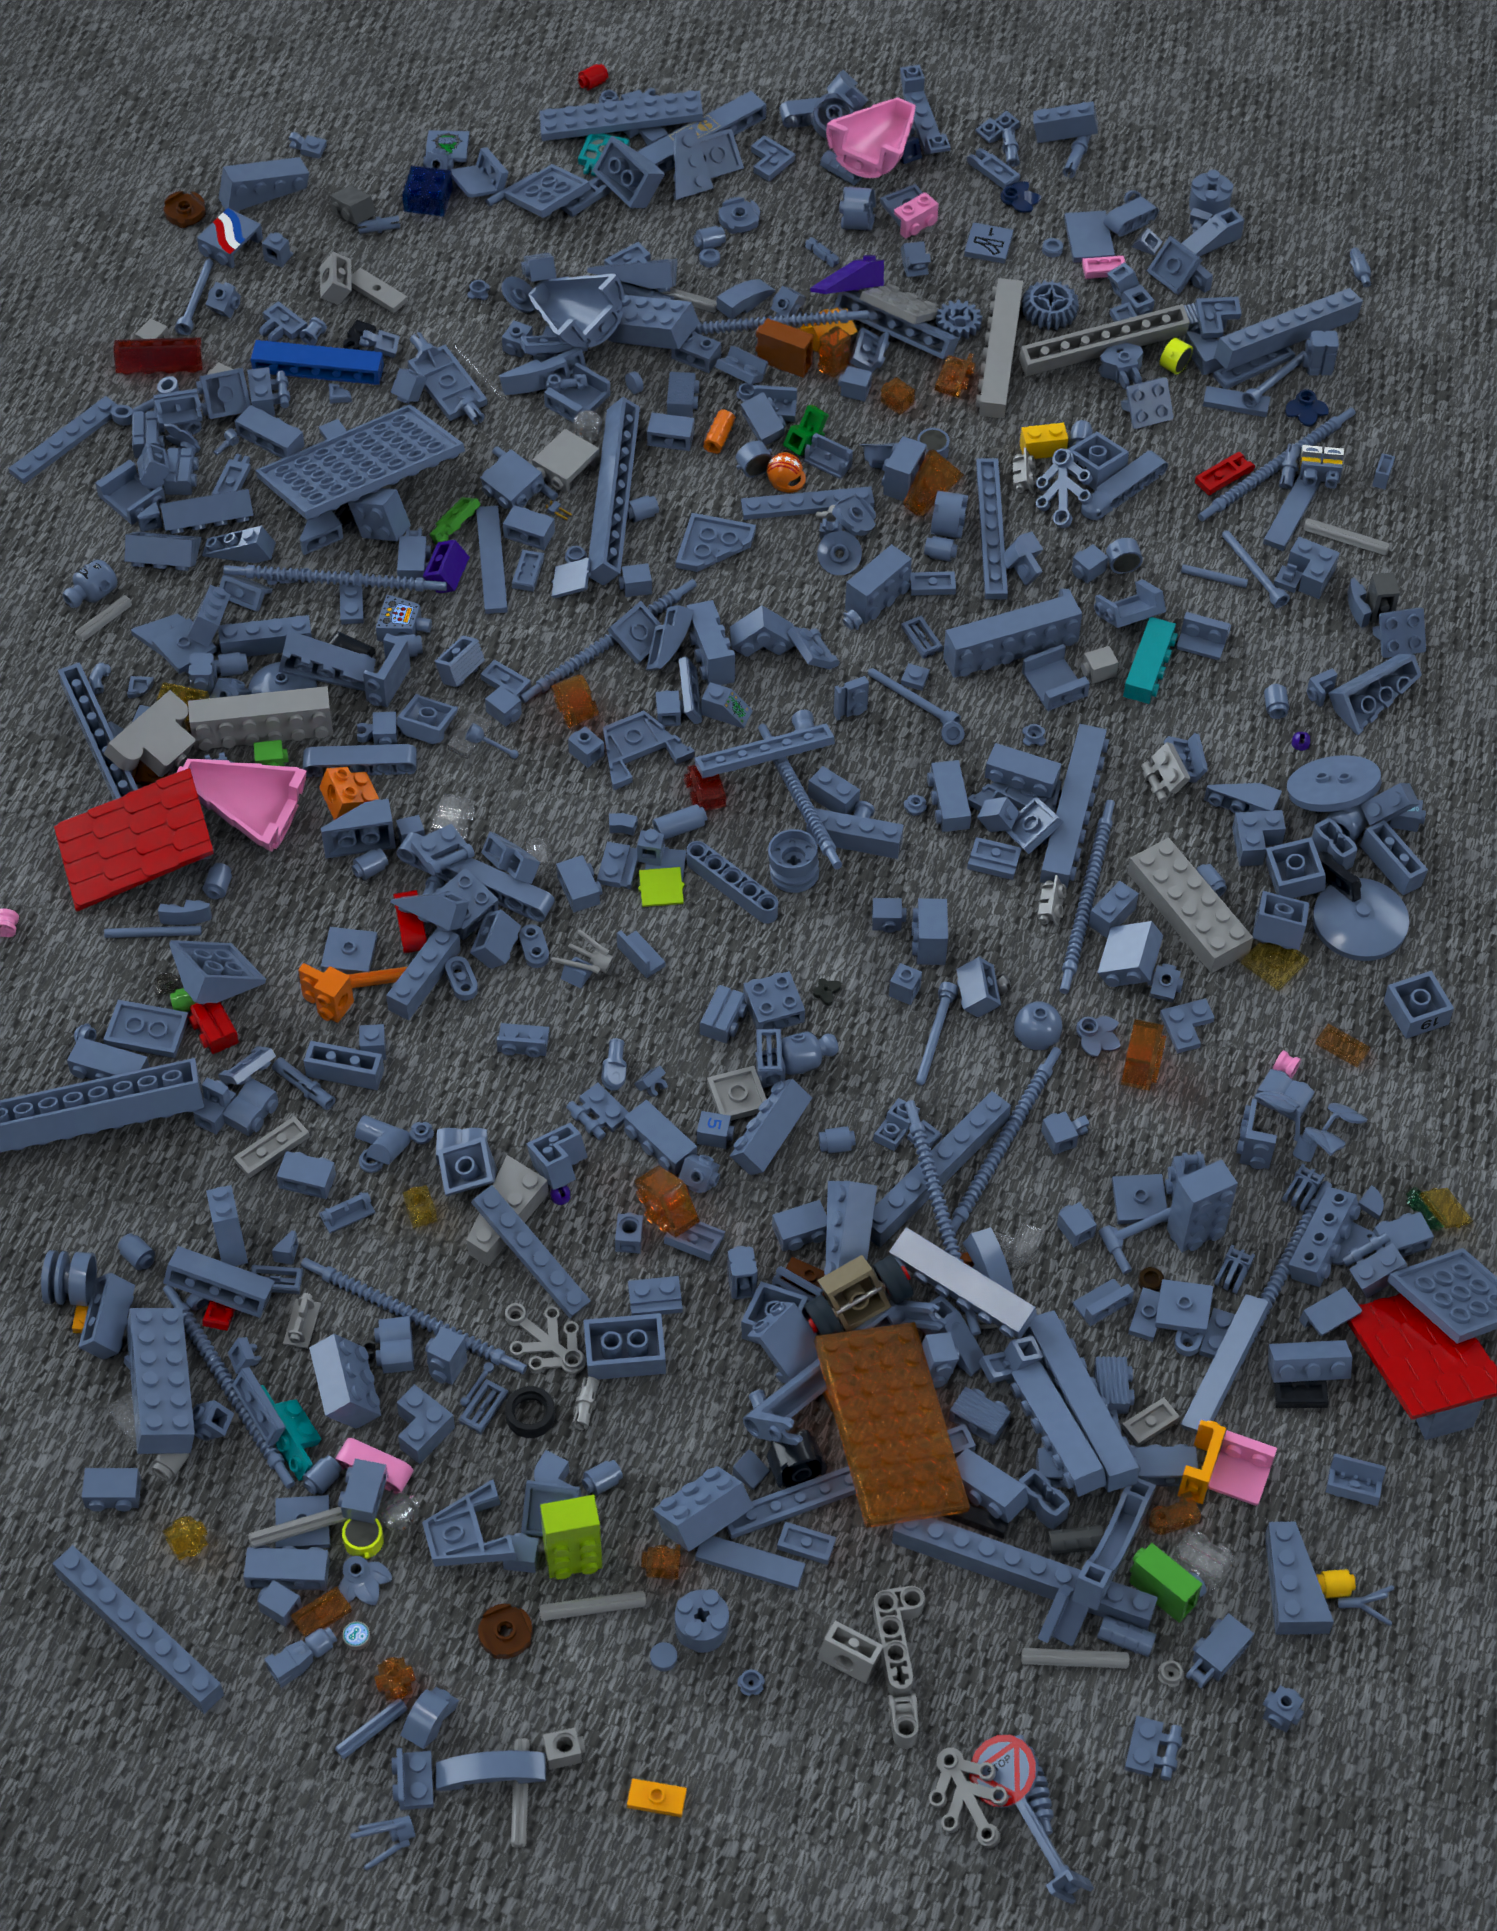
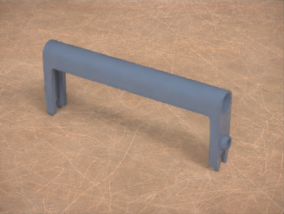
M890 1300L891 1308L856 1327L743 1417L744 1426L751 1435L759 1439L790 1445L799 1444L803 1440L801 1435L785 1431V1429L790 1430L793 1428L794 1421L791 1417L901 1329L911 1327L940 1330L948 1323L944 1319H936L934 1317L935 1312L939 1311L940 1307L932 1303L904 1300L895 1305Z

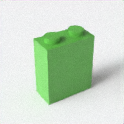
M1151 1543L1146 1549L1142 1547L1133 1557L1134 1564L1130 1569L1132 1573L1130 1583L1139 1591L1158 1597L1156 1604L1180 1623L1197 1605L1202 1583Z

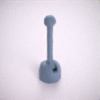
M475 723L471 724L466 733L465 740L471 743L484 741L508 753L512 759H516L519 756L517 750H510L485 737L483 729Z

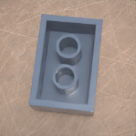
M891 544L846 582L845 610L847 612L851 609L854 610L861 617L864 624L871 619H876L881 610L886 606L890 607L900 594L904 595L909 590L912 558Z
M661 1313L584 1320L588 1377H594L598 1380L666 1374Z
M332 1334L309 1347L326 1417L356 1429L381 1416L380 1399L375 1391L374 1376L370 1371L369 1355L365 1347L336 1334Z
M716 1466L706 1470L695 1481L684 1485L682 1490L673 1496L663 1499L658 1506L653 1508V1511L664 1534L689 1552L754 1507L743 1483Z

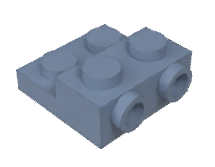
M243 368L199 376L200 381L196 382L198 394H203L204 403H201L203 416H208V420L243 413L251 405Z

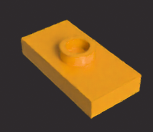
M632 1778L627 1808L682 1818L687 1788Z

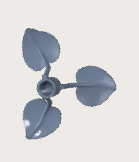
M1273 1091L1260 1092L1254 1096V1098H1260L1277 1109L1295 1114V1136L1293 1139L1297 1141V1144L1293 1151V1156L1306 1162H1311L1318 1144L1329 1156L1345 1147L1346 1143L1344 1140L1327 1132L1336 1118L1341 1117L1347 1122L1357 1124L1365 1123L1368 1118L1346 1105L1330 1103L1328 1109L1333 1114L1323 1129L1318 1130L1313 1127H1306L1303 1135H1300V1110L1298 1109L1300 1104L1285 1094Z

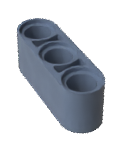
M819 98L792 100L782 103L779 110L784 127L810 126L812 124L814 107Z
M1139 197L1111 210L1104 219V225L1121 237L1149 224L1151 219L1155 220L1159 209L1144 197Z

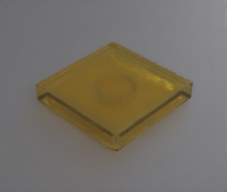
M1260 942L1242 959L1241 964L1279 991L1309 961V958L1295 949H1285L1280 945Z

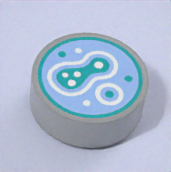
M351 1622L343 1630L344 1644L351 1650H361L370 1642L369 1628L363 1622Z

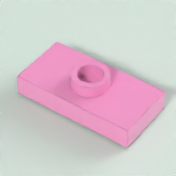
M1124 256L1082 259L1085 279L1108 277V272L1125 262Z

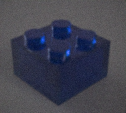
M411 165L402 193L404 212L444 217L453 189L452 171Z

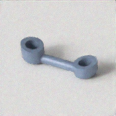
M172 376L161 379L157 385L158 394L180 391L177 379ZM154 398L133 409L127 405L113 407L111 409L113 421L123 426L132 424L133 412H147L154 408Z

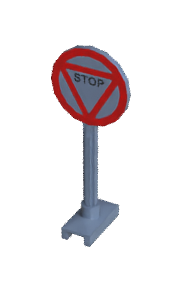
M997 1735L986 1740L975 1751L971 1762L977 1764L988 1762L992 1764L996 1770V1775L993 1780L984 1781L979 1775L970 1773V1782L992 1789L1002 1787L1006 1790L1009 1798L1007 1803L1002 1806L994 1804L991 1800L979 1798L996 1808L1017 1806L1054 1870L1053 1875L1055 1879L1046 1884L1047 1889L1052 1896L1070 1904L1075 1903L1074 1892L1080 1888L1092 1891L1094 1887L1088 1878L1070 1870L1068 1865H1064L1027 1801V1796L1033 1790L1038 1773V1763L1034 1751L1025 1741L1012 1735ZM985 1768L982 1771V1775H990L991 1768ZM996 1793L995 1800H1002L1004 1793Z

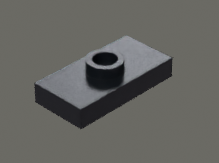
M1327 1380L1274 1383L1275 1408H1328Z

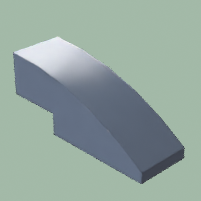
M760 279L742 282L717 296V310L732 320L741 312L747 314L772 295L775 289Z
M680 605L667 608L664 625L655 626L646 670L661 669L672 658L685 638L694 610Z
M489 832L481 853L498 869L507 871L516 880L532 884L540 861L509 840L494 832Z
M992 1228L971 1233L963 1242V1245L974 1263L972 1268L1014 1293L1004 1254Z

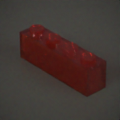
M201 338L114 341L113 350L116 373L125 375L134 372L152 374L164 371L166 373H175L177 371L194 373L198 370H203Z

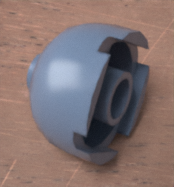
M1042 1001L1032 1002L1022 1007L1014 1021V1035L1022 1042V1045L1033 1050H1045L1049 1046L1056 1044L1063 1030L1062 1018L1057 1009Z

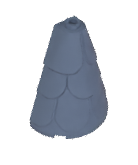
M612 273L541 280L528 294L534 307L551 327L554 334L560 340L575 347L590 348L603 343L614 333L623 315V311H621L622 300H625L623 287L618 276Z

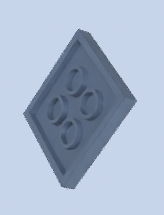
M551 164L506 191L505 196L506 200L544 218L560 207L566 206L573 199L582 196L591 187L589 181Z

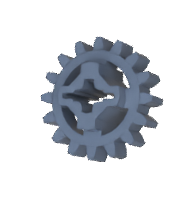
M957 300V303L949 301L948 306L942 304V309L937 310V328L959 337V340H961V336L969 339V334L975 336L976 330L980 331L982 324L980 309L975 310L976 305L969 306L968 301H965L964 304L960 300Z

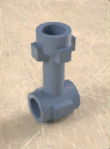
M575 374V378L561 380L558 375H550L548 381H546V390L550 387L560 393L562 388L576 387V389H583L587 387L586 375Z

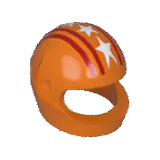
M787 452L778 453L771 458L767 465V476L775 489L781 492L793 493L799 491L804 486L806 476L802 464L793 454ZM799 476L801 477L797 485H788L790 481L797 479Z

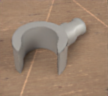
M831 505L828 511L817 512L816 518L822 520L827 518V521L835 522L836 518L832 514L835 505Z

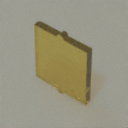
M1433 1188L1420 1194L1421 1198L1445 1229L1452 1227L1460 1228L1473 1222L1448 1188Z

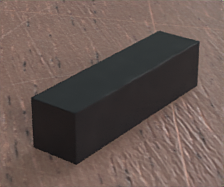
M947 1496L941 1513L942 1517L1004 1539L1009 1527V1523L1001 1518L993 1517L989 1511Z

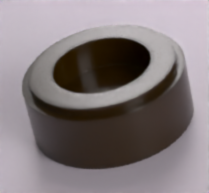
M1154 1267L1144 1268L1139 1273V1287L1158 1292L1161 1289L1162 1279H1164L1163 1273Z

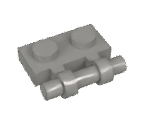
M1168 742L1152 756L1155 763L1153 766H1151L1150 762H1144L1141 765L1144 771L1143 776L1146 781L1149 780L1152 786L1151 791L1154 797L1157 796L1160 803L1168 800L1166 795L1168 790L1176 794L1191 779L1174 745ZM1160 774L1163 778L1161 782L1157 778Z

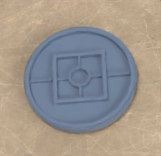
M1340 755L1321 758L1303 765L1290 776L1287 782L1288 796L1295 805L1310 811L1334 812L1349 809L1366 802L1378 792L1382 784L1381 772L1374 762L1363 757Z

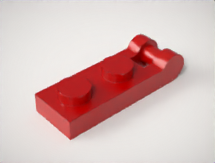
M1237 452L1197 475L1195 483L1209 496L1243 475L1253 472L1255 465L1251 461H1246L1245 456L1241 452Z

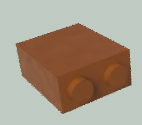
M767 318L763 325H759L757 328L756 337L758 338L755 352H757V357L768 361L769 366L804 378L813 362L814 335Z

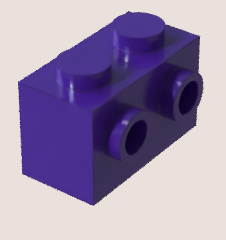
M456 540L438 542L423 577L426 581L447 582L446 591L435 590L437 593L453 592L458 586L470 557Z

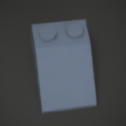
M611 136L592 170L630 208H646L665 175L652 161L614 136Z
M376 799L364 802L321 828L325 859L366 853L378 848L381 850L396 848L389 799Z

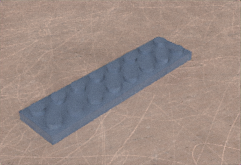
M700 90L676 94L668 93L666 95L647 96L637 99L628 98L626 100L607 101L598 104L589 103L582 106H567L559 109L550 108L540 111L542 141L704 121Z

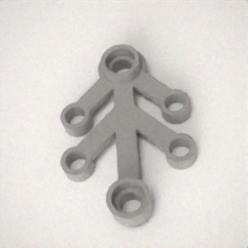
M513 1303L505 1310L507 1323L511 1326H520L539 1342H512L509 1347L512 1357L520 1358L527 1353L553 1352L558 1356L544 1359L539 1356L530 1358L528 1364L530 1371L533 1373H540L543 1369L562 1368L566 1373L576 1374L585 1368V1355L577 1349L579 1326L576 1322L569 1321L563 1327L564 1335L567 1337L566 1349L559 1344L558 1320L560 1319V1311L557 1307L550 1306L544 1312L545 1320L548 1324L547 1334L526 1318V1310L523 1305ZM550 1312H555L557 1314L553 1318L548 1316ZM514 1314L521 1316L519 1319L511 1318ZM574 1327L576 1330L570 1333L567 1331V1328ZM521 1347L522 1350L520 1352H514L513 1348ZM572 1359L578 1361V1363L574 1365H571L568 1362ZM534 1362H540L541 1366L536 1368L533 1367L532 1364Z
M945 1748L937 1757V1767L941 1774L936 1789L929 1795V1801L934 1807H944L947 1803V1796L945 1794L951 1778H953L957 1787L949 1812L941 1820L942 1827L949 1833L958 1830L960 1825L959 1817L965 1802L978 1827L977 1839L979 1843L985 1848L996 1847L1000 1842L1001 1834L993 1824L987 1822L975 1796L991 1800L994 1804L1002 1806L1008 1801V1793L1002 1787L992 1789L966 1781L962 1771L979 1775L984 1781H991L996 1775V1770L988 1762L977 1764L964 1760L962 1753L956 1748ZM948 1757H954L952 1765H946ZM985 1768H991V1773L988 1776H983L982 1771ZM1003 1792V1799L1000 1801L995 1800L996 1793ZM938 1794L942 1795V1801L934 1803V1797ZM949 1819H954V1826L951 1828L946 1827V1822ZM986 1830L992 1831V1836L989 1839L983 1838V1833Z

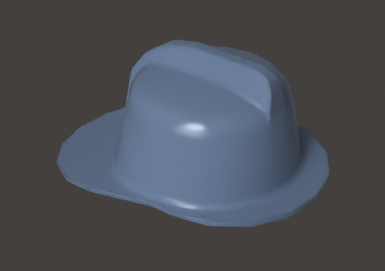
M895 443L860 444V446L864 449L865 461L869 462L871 467L881 469L886 458L889 459L891 457L892 448Z

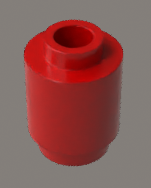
M594 64L578 74L580 87L585 88L587 91L603 84L608 79V71L603 64Z

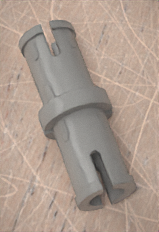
M594 1377L583 1378L580 1395L575 1401L576 1412L572 1426L578 1430L588 1429L592 1410L596 1407L595 1396L599 1381Z

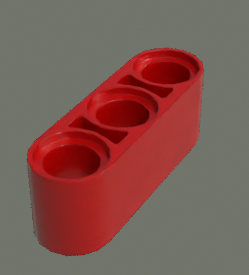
M417 890L395 893L393 897L395 899L415 896L418 893ZM395 905L404 954L420 951L427 942L423 921L419 920L418 916L413 913L400 911L399 907Z

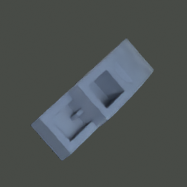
M576 347L543 362L536 359L499 375L503 393L505 395H514L546 389V381L553 374L560 376L561 380L570 379V375L574 373V365L576 363L586 366L582 349Z

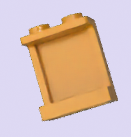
M1200 1420L1194 1446L1207 1451L1202 1470L1186 1465L1177 1496L1203 1504L1226 1430L1225 1427L1220 1426L1217 1422Z

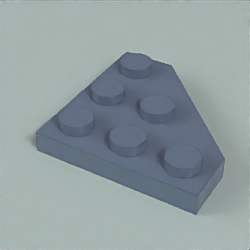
M692 513L675 562L676 568L698 572L750 548L756 533V525Z

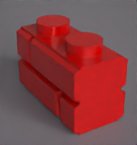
M221 1002L191 1005L192 1016L189 1017V1021L194 1030L199 1029L201 1034L198 1036L204 1049L208 1047L211 1053L215 1054L239 1043L237 1031Z

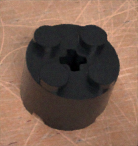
M802 1430L796 1434L801 1435L803 1438L797 1445L774 1441L770 1443L771 1448L767 1453V1461L776 1483L781 1489L782 1486L789 1488L814 1479L819 1474L820 1476L825 1475L827 1471V1465L818 1443L809 1430Z

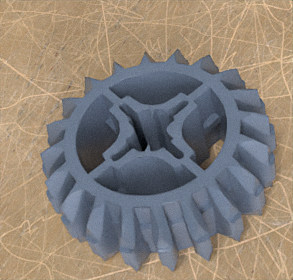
M1043 280L1042 284L1036 282L1034 286H1029L1022 299V312L1026 316V321H1031L1032 326L1038 324L1039 329L1043 326H1046L1047 330L1054 327L1056 331L1059 326L1065 328L1067 324L1071 325L1079 309L1078 298L1074 293V289H1069L1068 284L1063 286L1061 281L1054 283L1053 280L1051 282Z

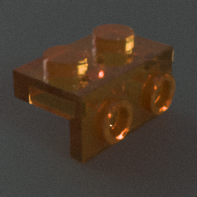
M969 353L967 360L948 355L935 384V391L959 398L961 391L967 389L969 383L968 375H973L976 365L973 362L974 354Z

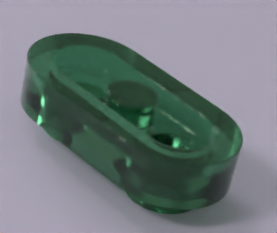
M1413 1187L1406 1193L1408 1197L1406 1200L1407 1204L1415 1212H1421L1430 1230L1434 1229L1438 1232L1446 1225L1442 1216L1417 1187Z

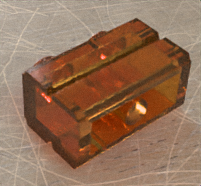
M834 326L829 330V333L826 332L820 337L818 349V368L823 374H827L830 377L837 376L850 365L851 336L839 326Z

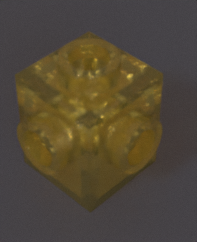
M191 1515L176 1519L172 1526L162 1531L171 1551L179 1561L187 1556L193 1557L199 1554L203 1547L208 1545L204 1537L208 1535L201 1520L197 1522Z

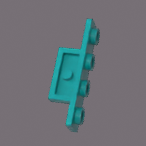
M260 1385L286 1427L276 1446L299 1481L304 1480L303 1476L313 1466L304 1449L318 1445L321 1437L297 1399L275 1404L264 1385Z

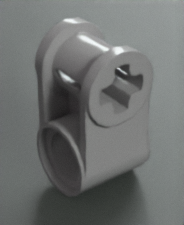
M911 1693L910 1696L905 1697L888 1695V1711L894 1743L902 1749L912 1748L917 1742L919 1728L916 1693ZM908 1729L912 1734L903 1735L899 1731Z

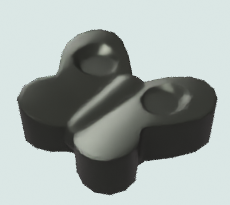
M821 978L818 981V987L813 989V996L820 998L824 1005L831 1006L833 1004V994L841 990V983L839 981L828 982L826 979Z

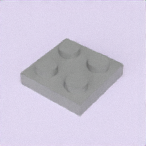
M755 1066L707 1078V1084L718 1114L731 1116V1121L758 1114L759 1106L766 1100Z

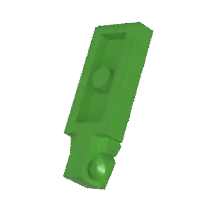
M462 497L435 523L437 527L429 534L435 545L438 542L447 541L449 535L457 531L461 524L475 513V510L481 505L477 498Z

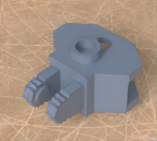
M1123 343L1107 347L1100 356L1102 364L1099 367V372L1101 376L1115 380L1116 383L1121 384L1123 389L1129 386V380H1132L1134 384L1142 383L1139 369L1142 366L1144 352L1141 346Z

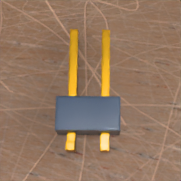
M550 501V507L546 505V509L551 515L556 514L568 520V518L557 512L561 510L572 516L571 513L562 509L561 504L557 501L554 503Z

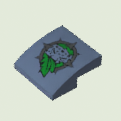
M429 130L426 156L428 152H433V148L445 149V153H452L451 158L454 159V162H467L469 131Z

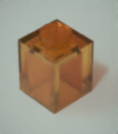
M895 377L883 385L881 389V402L897 414L901 415L914 404L915 389L899 378Z

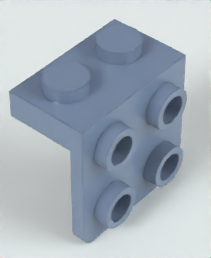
M486 147L480 148L475 166L451 169L449 175L468 197L474 198L496 194L504 190L508 171Z
M1252 1098L1251 1105L1245 1106L1236 1154H1241L1239 1162L1241 1164L1250 1165L1255 1169H1269L1277 1135L1252 1130L1257 1099Z

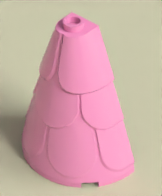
M895 98L828 122L826 129L827 140L830 149L833 148L837 155L836 160L849 172L864 178H877L890 172L903 155L904 147L912 128L916 105L900 98Z
M187 759L184 766L178 768L177 772L188 768L191 769L199 801L205 808L213 810L232 827H236L257 845L271 852L279 847L294 819L299 806L297 804L299 794L303 793L307 773L306 770L299 769L298 767L270 766L256 763H230L229 760Z

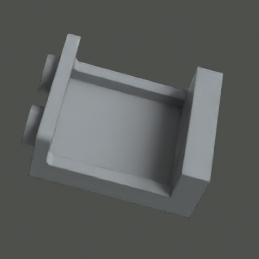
M564 429L532 459V465L542 472L543 479L556 490H562L565 493L570 491V482L588 465L595 467L600 462L599 448L567 429Z

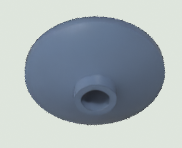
M512 276L507 277L502 282L503 295L514 308L525 313L533 312L536 309L528 296L533 288L527 282Z
M834 531L827 534L821 540L817 556L820 565L828 573L846 575L854 571L859 565L862 549L859 541L852 534L845 531ZM837 550H842L844 552L843 557L838 558L836 557L835 552Z

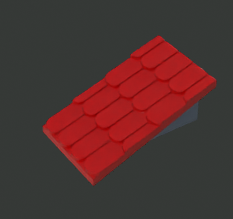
M190 768L156 780V783L87 810L88 812L64 820L54 826L76 912L193 862L208 859L210 855L214 854Z
M1401 1293L1389 1298H1379L1367 1304H1358L1362 1309L1361 1314L1347 1321V1324L1410 1419H1416L1424 1439L1429 1440L1474 1427L1484 1400L1497 1396V1366L1493 1360H1490L1478 1339L1474 1337L1457 1344Z

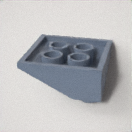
M170 941L169 945L184 990L198 1004L218 1003L263 985L266 982V978L232 943Z

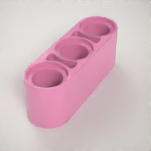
M347 1438L335 1458L342 1467V1470L353 1467L355 1458L386 1464L388 1478L384 1489L388 1491L392 1489L394 1494H401L414 1472L413 1468L406 1462L353 1438Z

